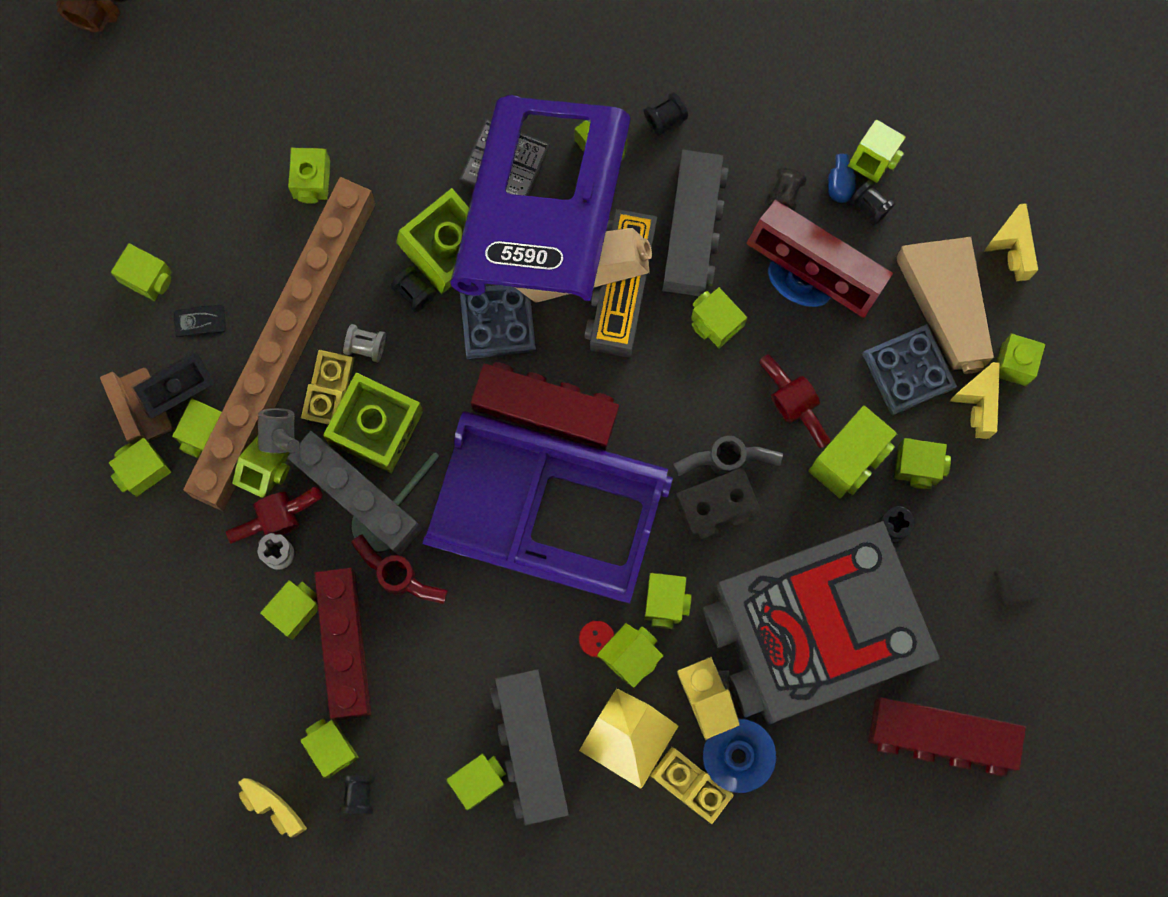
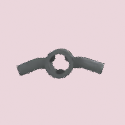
M282 408L265 409L258 412V449L267 453H296L300 448V443L294 439V412Z
M727 435L715 441L711 451L694 453L673 463L676 474L681 476L700 466L710 465L716 474L729 477L738 473L746 461H760L780 466L783 453L761 447H745V444L739 438ZM722 448H730L737 454L738 462L733 465H725L717 456Z

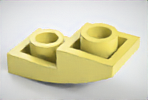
M318 350L312 382L307 387L301 415L302 419L329 425L348 388L355 357Z
M673 747L670 748L650 774L655 781L710 824L714 823L734 796L731 792L722 789L714 783L708 773L702 771Z
M244 778L238 782L242 788L239 796L245 807L250 812L255 809L257 814H264L272 809L275 814L271 815L270 818L281 835L287 833L289 837H296L307 830L295 811L275 792L252 779Z

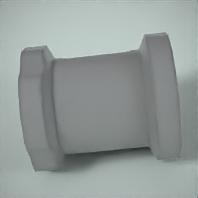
M351 324L346 333L343 353L345 355L355 353L372 357V361L378 363L383 354L386 332L379 331L377 334L360 330L357 325Z
M270 533L259 541L258 556L270 568L282 570L293 562L295 550L284 536ZM275 544L281 548L280 553L282 556L278 559L272 556L271 547Z

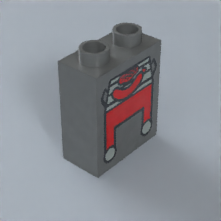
M883 521L721 581L714 589L717 602L703 607L707 626L717 648L734 643L744 668L743 671L729 676L733 693L744 717H748L761 712L766 726L940 659Z

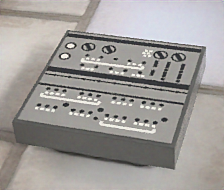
M488 119L485 120L460 177V183L471 188L475 187L491 120ZM520 132L506 189L507 193L529 196L550 148V143Z

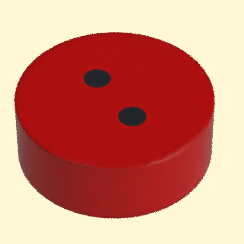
M592 621L587 623L579 634V644L582 651L590 657L599 658L597 654L613 638L614 632L605 622Z

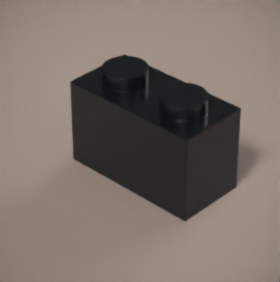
M194 352L133 385L131 389L148 418L152 419L215 383L198 353Z

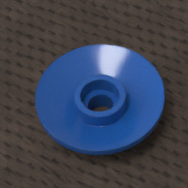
M771 261L768 268L770 281L776 290L787 299L810 307L824 305L830 300V296L776 262Z
M738 719L740 726L706 739L703 748V762L706 772L719 787L729 792L746 793L758 789L771 777L776 764V749L771 736L762 726L750 720ZM734 750H741L744 753L745 759L742 763L737 764L732 760V752Z

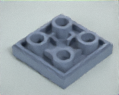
M501 285L486 286L485 292L477 296L460 292L467 359L536 352L530 298L515 287Z
M928 325L919 327L862 353L891 416L950 392L957 387Z

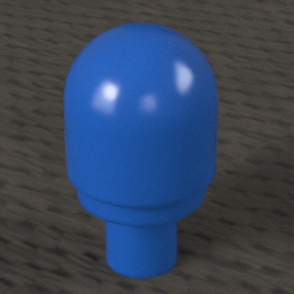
M848 154L835 155V168L831 169L828 175L829 195L834 201L839 203L849 201L856 191V175L854 174V169L848 166Z

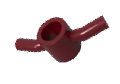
M771 355L763 356L759 364L779 387V390L773 393L771 398L780 415L789 424L800 418L819 448L828 445L831 440L812 409L820 405L819 397L813 386L802 375L791 382L787 374Z
M312 487L291 501L286 492L272 494L260 499L253 505L257 518L226 530L230 544L262 530L264 535L273 533L282 536L296 530L299 527V523L295 514L322 498V492L319 488Z
M363 534L351 541V544L365 563L377 571V579L388 593L402 595L409 592L417 598L445 604L448 590L423 585L417 581L413 567L404 557L391 555L382 558L374 551ZM398 565L401 569L407 570V576L403 582H399L397 585L387 584V571L391 567Z

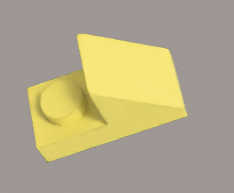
M1019 204L984 250L1010 249L1007 256L1010 271H1014L1016 281L1030 280L1038 271L1027 204Z
M992 362L950 400V402L977 404V406L972 407L970 419L971 427H976L975 438L990 439L997 433L1000 363Z
M712 657L677 671L705 740L740 726L728 689L725 690Z

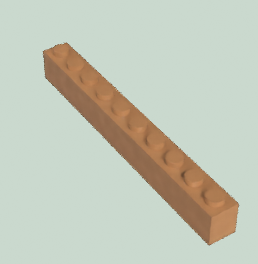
M339 177L183 489L192 498L224 511L236 487L232 482L238 457L258 435V412L276 407L376 205L370 189Z

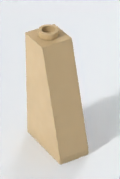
M633 228L606 231L594 287L650 273L648 260L652 258V250L649 241ZM515 287L535 303L569 294Z
M971 237L902 246L896 256L897 263L951 370L963 369L964 374L983 371L984 366L994 356Z

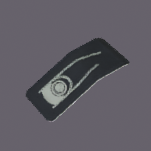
M210 305L175 310V335L181 337L200 333L224 332L226 330L224 307L222 305Z

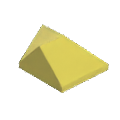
M616 688L579 751L642 789L677 730L678 725L645 702Z

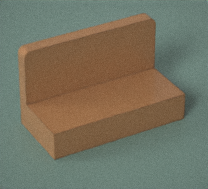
M141 368L121 378L113 371L100 377L125 438L133 445L142 438L150 441L173 430L166 411L152 419L148 418L131 389L133 385L150 377V373L146 368Z

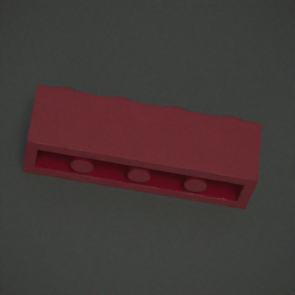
M776 199L759 219L746 243L863 318H865L893 275L891 271Z
M494 362L493 366L483 364L471 400L473 411L593 448L607 450L619 412V404L613 403L614 399L601 393H594L593 396L580 393L581 389L569 383H560V386L546 382L547 378L532 372H527L526 376L514 373L511 366L503 363Z
M351 568L314 572L330 719L336 721L371 716L356 573Z
M878 698L874 703L868 743L877 744V751L899 755V749L914 752V759L935 762V757L937 756L950 759L949 766L971 769L972 764L986 766L985 773L1007 777L1008 771L1020 770L1026 726Z

